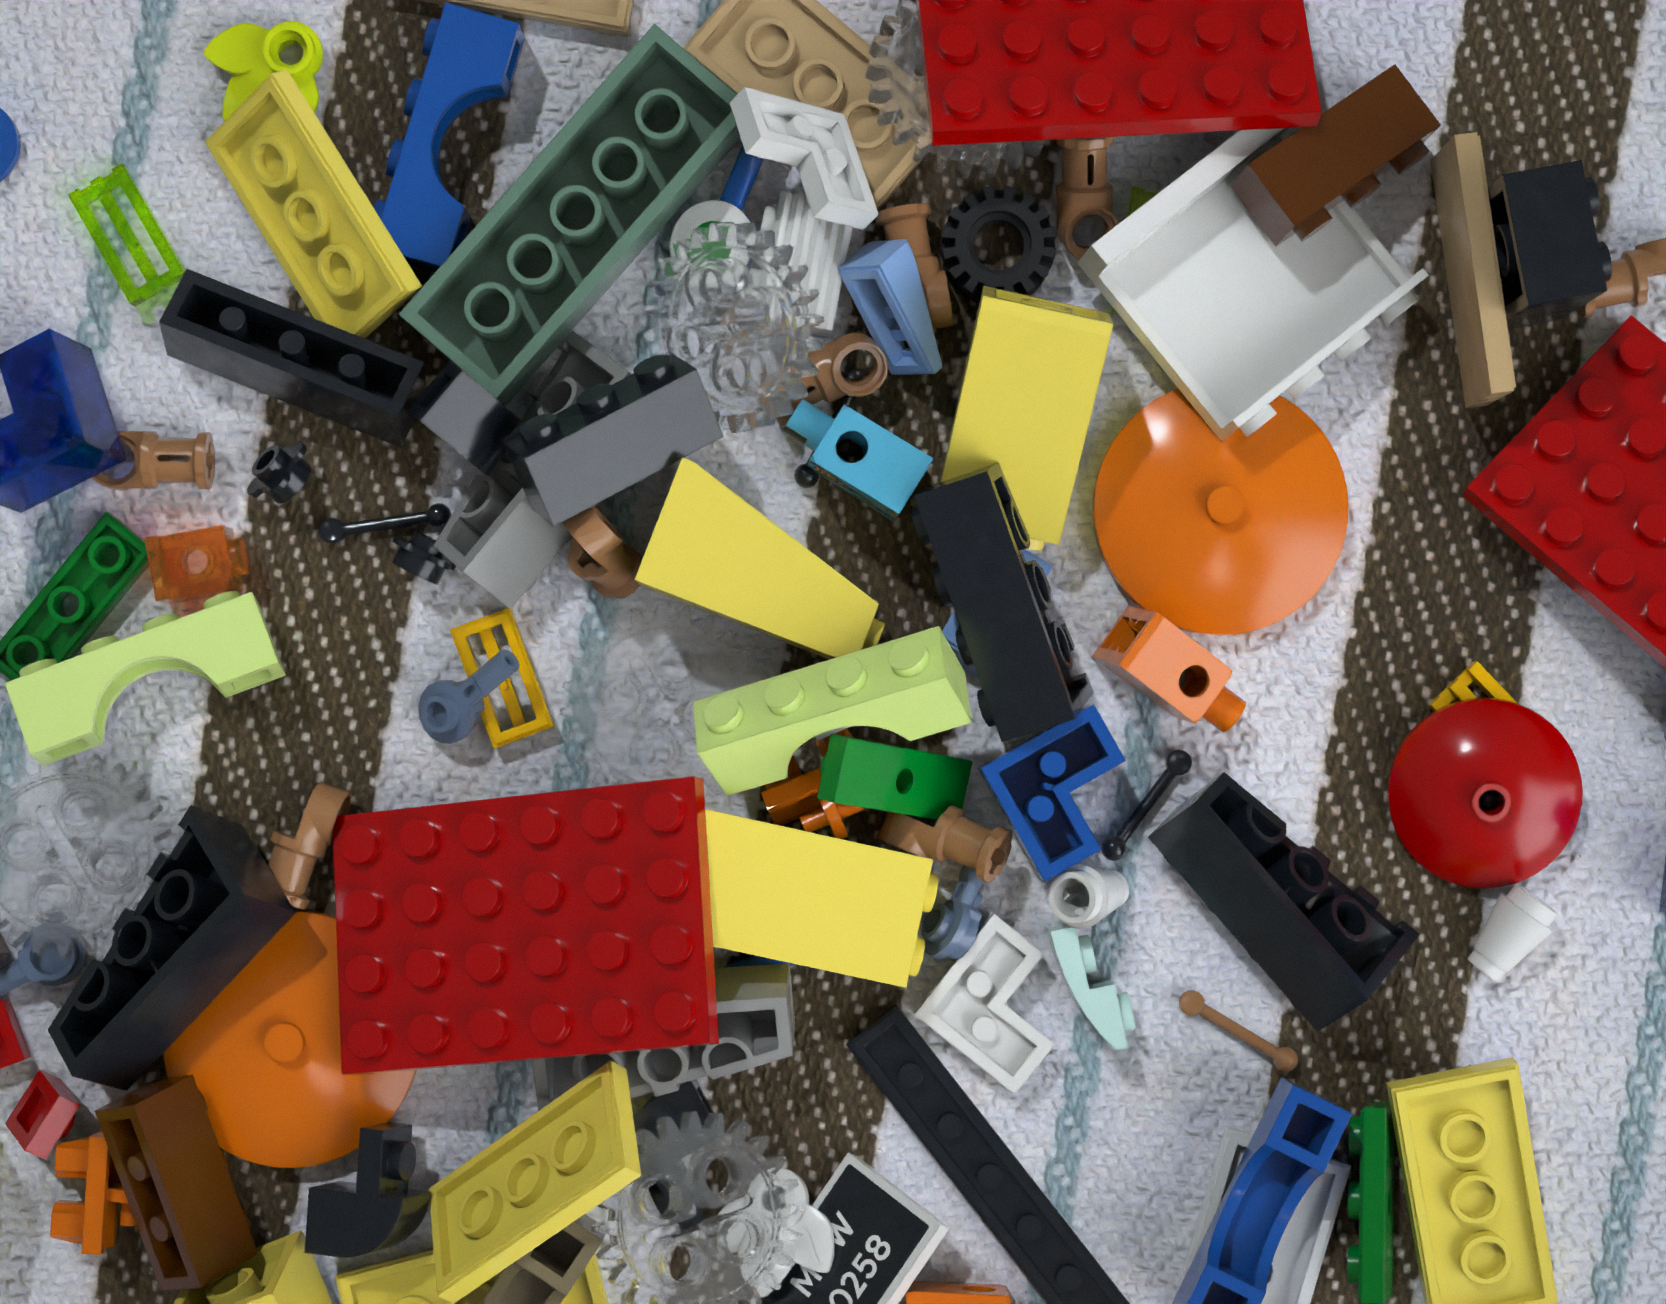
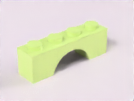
M239 591L224 592L206 600L203 603L204 609L182 618L177 613L161 615L143 624V632L122 640H119L117 636L102 637L84 645L81 648L82 655L57 663L56 659H44L23 667L19 671V678L4 684L29 754L40 765L45 766L104 744L106 720L114 701L127 686L147 674L164 670L189 672L211 683L225 698L286 676L261 607L254 594L249 592L241 595Z
M939 626L693 702L697 754L726 796L786 779L788 764L795 751L809 739L829 730L850 726H871L892 731L912 741L972 723L965 671Z

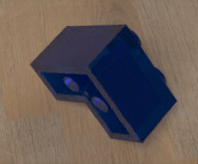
M49 328L0 354V370L14 412L0 419V506L22 513L127 460L90 347Z

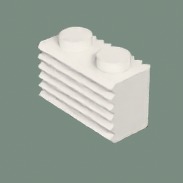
M781 191L778 208L765 207L759 244L769 245L770 249L766 270L753 269L747 306L758 308L756 316L758 324L832 338L843 284L838 267L848 258L853 227L814 218L807 202V196Z

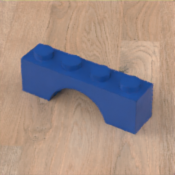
M445 2L440 20L431 18L427 26L422 54L429 56L422 80L414 78L406 96L404 114L411 117L404 141L396 139L389 153L386 175L393 177L387 199L386 201L378 199L374 205L376 213L411 266L436 272L467 236L472 217L466 208L446 191L439 169L441 144L451 124L464 111L485 101L508 98L525 41V36L519 23Z
M1281 1077L1172 1304H1261L1266 1294L1270 1267L1286 1226L1308 1188L1319 1176L1324 1174L1352 1113L1340 1105Z

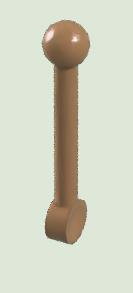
M1188 990L1180 996L1179 1007L1183 1013L1189 1016H1202L1272 1058L1274 1066L1279 1071L1289 1072L1297 1066L1298 1056L1292 1048H1278L1205 1004V1000L1199 992Z

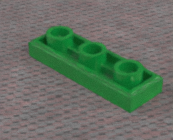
M106 511L0 640V672L8 679L14 680L20 677L19 671L31 663L44 659H56L57 663L75 657L160 552L116 516ZM74 594L78 599L79 607L74 615L68 617L64 613L63 602L66 597Z
M831 734L827 753L824 755L820 766L821 781L817 798L833 803L938 820L940 815L949 806L963 809L973 761Z
M1372 1101L1360 1110V1116H1351L1349 1124L1350 1155H1360V1181L1351 1180L1348 1191L1349 1219L1359 1220V1245L1349 1246L1347 1279L1349 1284L1358 1285V1299H1361V1303L1385 1304L1393 1295L1395 1131L1390 1102Z

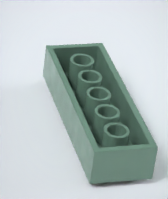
M654 23L403 308L399 315L447 359L462 369L506 406L740 140V134L730 106V102L737 94Z

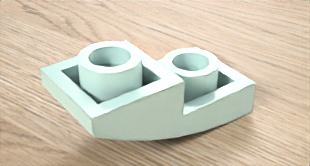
M1066 924L1046 928L1059 971L1082 1013L1095 1030L1115 1050L1128 1048L1125 1032L1136 1030L1128 992L1117 994L1115 984L1110 980L1088 984L1086 974L1097 972L1089 935L1078 937L1076 928Z

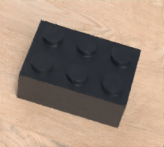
M1582 160L1503 174L1488 187L1508 329L1561 320L1607 291L1606 281H1609L1612 277L1611 256L1604 241L1598 242L1593 216H1597L1599 213V195L1594 179L1591 176L1585 177Z

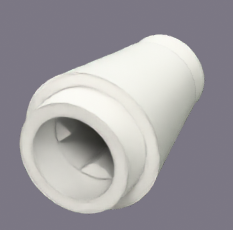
M1075 864L1055 876L1049 890V903L1053 913L1066 925L1077 929L1089 928L1126 902L1129 895V886L1125 877L1117 871Z
M1516 883L1507 895L1502 892L1500 893L1474 946V950L1467 959L1486 975L1499 982L1506 972L1508 973L1554 931L1550 924L1557 917L1558 913L1537 896Z

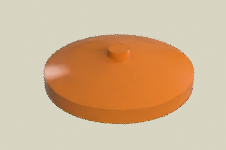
M1176 389L1143 407L1126 423L1112 441L1101 462L1095 481L1092 505L1093 527L1097 546L1110 575L1126 596L1139 608L1160 613L1180 630L1214 636L1237 635L1267 627L1288 617L1310 600L1327 580L1341 553L1348 525L1349 504L1344 473L1330 441L1318 425L1299 407L1280 395L1269 403L1277 414L1246 438L1238 428L1221 442L1182 392Z
M295 910L296 913L163 1053L168 1078L193 1075L197 1088L206 1101L207 1115L219 1147L243 1160L259 1165L277 1168L310 1167L330 1162L358 1149L360 1128L388 1123L406 1099L417 1070L342 1075L336 917L313 911Z

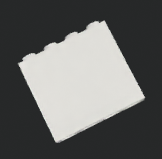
M1288 128L1239 130L1093 243L1077 262L1221 442L1238 428L1246 438L1277 414L1269 404L1285 390L1295 400L1325 376L1317 366L1333 352L1342 362L1372 338L1364 327L1381 315L1386 323L1389 324L1416 303L1418 299L1411 290L1429 276L1422 268L1409 278L1345 200L1328 210L1333 219L1310 238L1301 242L1298 236L1294 234L1278 246L1273 244L1232 189L1231 184L1250 162L1290 136L1292 133Z

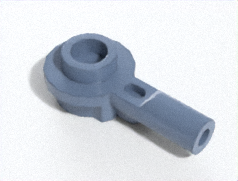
M502 649L464 681L440 680L427 686L421 694L418 704L419 719L427 734L432 739L447 744H452L466 738L476 726L480 713L485 710L483 698L519 669V662L516 656L509 650Z
M963 865L959 873V881L951 898L944 904L935 905L923 921L921 935L925 940V953L937 960L948 958L951 961H957L969 951L976 939L979 922L982 917L978 908L983 899V895L979 893L983 881L978 880L975 870Z
M51 922L38 926L28 935L23 944V949L18 951V959L0 968V996L29 981L33 983L39 982L48 986H59L74 980L81 974L86 965L88 951L84 938L77 929L66 923Z

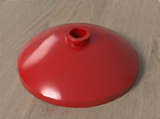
M1472 698L1457 701L1434 711L1420 721L1405 737L1393 759L1387 789L1388 808L1393 826L1410 855L1425 869L1439 878L1472 888H1498L1524 881L1546 868L1558 857L1571 839L1580 817L1583 796L1579 765L1563 735L1547 719L1534 710L1519 703L1498 698ZM1488 790H1496L1501 793L1502 797L1498 808L1492 811H1485L1479 807L1480 796Z

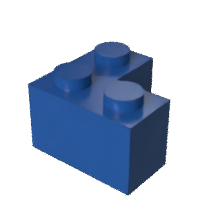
M1092 704L1084 707L1074 720L1043 730L977 769L1039 879L1045 882L1101 850L1070 792L1126 760L1095 705Z

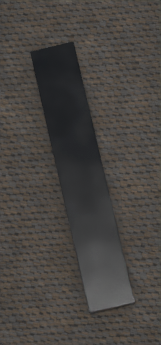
M894 1004L846 1042L850 1051L1048 1304H1130L897 1004Z

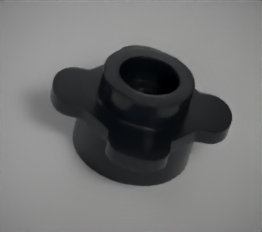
M297 441L291 447L284 448L281 445H272L263 451L252 467V474L256 478L249 484L247 493L252 498H257L262 493H266L276 503H284L295 496L304 486L311 472L310 464L303 459L307 446L303 442Z
M414 531L410 540L395 536L392 541L399 545L392 563L433 584L438 585L445 569L454 571L456 565L444 558L445 556L433 546L436 542L435 539L418 531Z

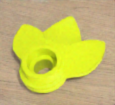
M286 21L267 30L252 23H241L217 35L203 51L205 57L215 66L232 74L223 101L222 117L224 121L271 73L283 70L289 71L314 113L316 112L320 97L314 77L322 66L324 50L320 38L309 26L296 21ZM291 45L301 46L303 48V57L298 63L294 65L283 63L282 55L287 47Z

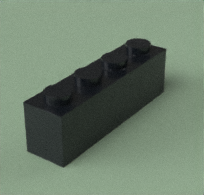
M186 269L159 320L167 356L402 448L416 419L408 410L427 388L425 362L189 269Z

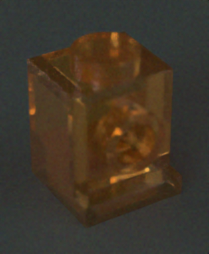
M220 525L145 538L154 595L157 602L174 604L213 597L228 591H244L241 575L250 573L249 556L243 537L235 538L232 528ZM202 550L207 557V566L201 573L192 574L189 571L187 559L194 551Z

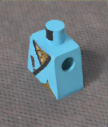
M802 399L782 431L814 451L807 465L809 468L891 521L900 514L934 459L843 405L834 419ZM844 439L852 440L861 446L863 451L862 460L856 463H849L837 455L836 445Z

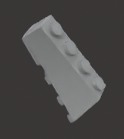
M571 330L558 345L562 354L550 374L539 371L526 393L534 400L522 421L525 423L529 419L542 414L555 415L576 404L577 397L585 390L601 384L612 385L632 374ZM506 453L488 476L485 474L475 476L433 546L463 573L509 609H512L523 594L534 586L538 576L563 546L573 539V536L562 522L553 527L531 508L511 460Z
M790 964L715 968L719 1044L532 1060L538 1111L610 1060L627 1069L630 1097L632 1099L652 1092L655 1097L678 1091L680 1084L708 1075L714 1080L793 1056L795 1012Z

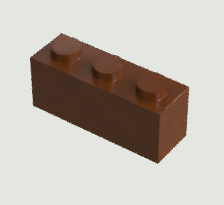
M1394 64L1322 113L1317 126L1300 128L1250 162L1231 184V187L1275 246H1278L1294 234L1303 242L1333 219L1328 210L1345 200L1350 208L1356 206L1382 185L1376 177L1393 167L1397 174L1400 175L1424 158L1430 152L1424 142L1441 124L1396 64Z
M193 1075L153 1080L95 1110L161 1291L202 1288L258 1255L250 1233L249 1219L239 1203L228 1173L227 1159L219 1148L207 1115L206 1101L198 1090Z

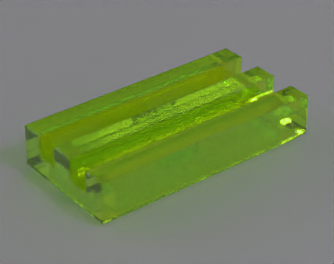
M121 163L112 169L113 173L104 178L99 176L90 181L91 185L83 190L78 188L67 195L127 300L135 307L181 281L186 268L128 167ZM119 187H122L169 269V271L160 276L112 194V191ZM98 199L101 201L147 283L141 287H138L93 209L91 203Z

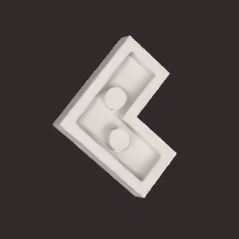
M744 87L730 102L745 153L796 166L814 218L864 230L878 216V211L845 114Z
M992 913L979 929L969 951L962 958L952 963L915 1010L914 1015L1014 1094L1019 1091L1055 1045L1053 1041L1005 1004L1044 953Z

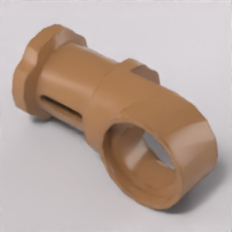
M1113 137L1056 140L1057 145L1062 147V182L1056 185L1058 239L1064 248L1079 260L1090 247L1078 246L1073 239L1074 227L1081 218L1091 214L1099 215L1104 224L1102 236L1119 224L1113 215V186L1107 182V147L1113 144Z
M928 203L907 204L879 211L875 222L877 225L883 226L885 240L907 239L912 249L933 330L954 326L945 270H941L940 258L932 255L927 218L932 215L931 205Z
M1666 238L1637 245L1634 250L1624 251L1620 259L1611 261L1612 277L1609 281H1606L1607 291L1578 308L1576 312L1579 318L1592 317L1595 309L1622 303H1629L1635 308L1645 306L1648 301L1649 290L1647 277L1666 274Z
M849 333L816 349L812 348L805 351L803 360L771 376L762 372L756 375V379L777 423L782 427L787 424L789 416L794 413L802 399L812 405L821 400H825L830 404L846 395L862 397L872 394L885 381L888 363L886 356L872 338L862 333ZM858 349L867 350L872 353L873 366L866 376L861 379L851 380L841 375V362L848 353Z
M156 431L106 432L95 438L88 447L86 455L87 470L93 480L102 486L119 491L132 488L155 489L160 482L196 483L199 489L212 488L215 475L213 436L210 432H200L196 438H160ZM113 444H126L134 454V466L125 477L112 479L102 469V455ZM169 459H189V460L186 461V462H184V461H167V460H169Z
M595 505L562 522L574 537L570 542V552L567 557L571 571L582 580L591 581L593 588L605 598L616 597L623 599L638 589L640 585L634 579L643 559L641 554L630 545H623L622 542L624 540Z
M320 782L316 785L308 800L296 836L273 830L270 840L275 846L268 867L293 907L307 908L309 899L305 896V892L317 859L325 857L328 846H333V827L337 816L348 815L352 801L351 792Z
M949 806L940 815L934 827L904 814L887 812L876 838L915 856L931 858L938 862H944L947 859L953 860L975 870L978 880L991 883L1001 873L1008 860L1013 834L1010 829L1003 826H997L993 830L965 818L963 809Z

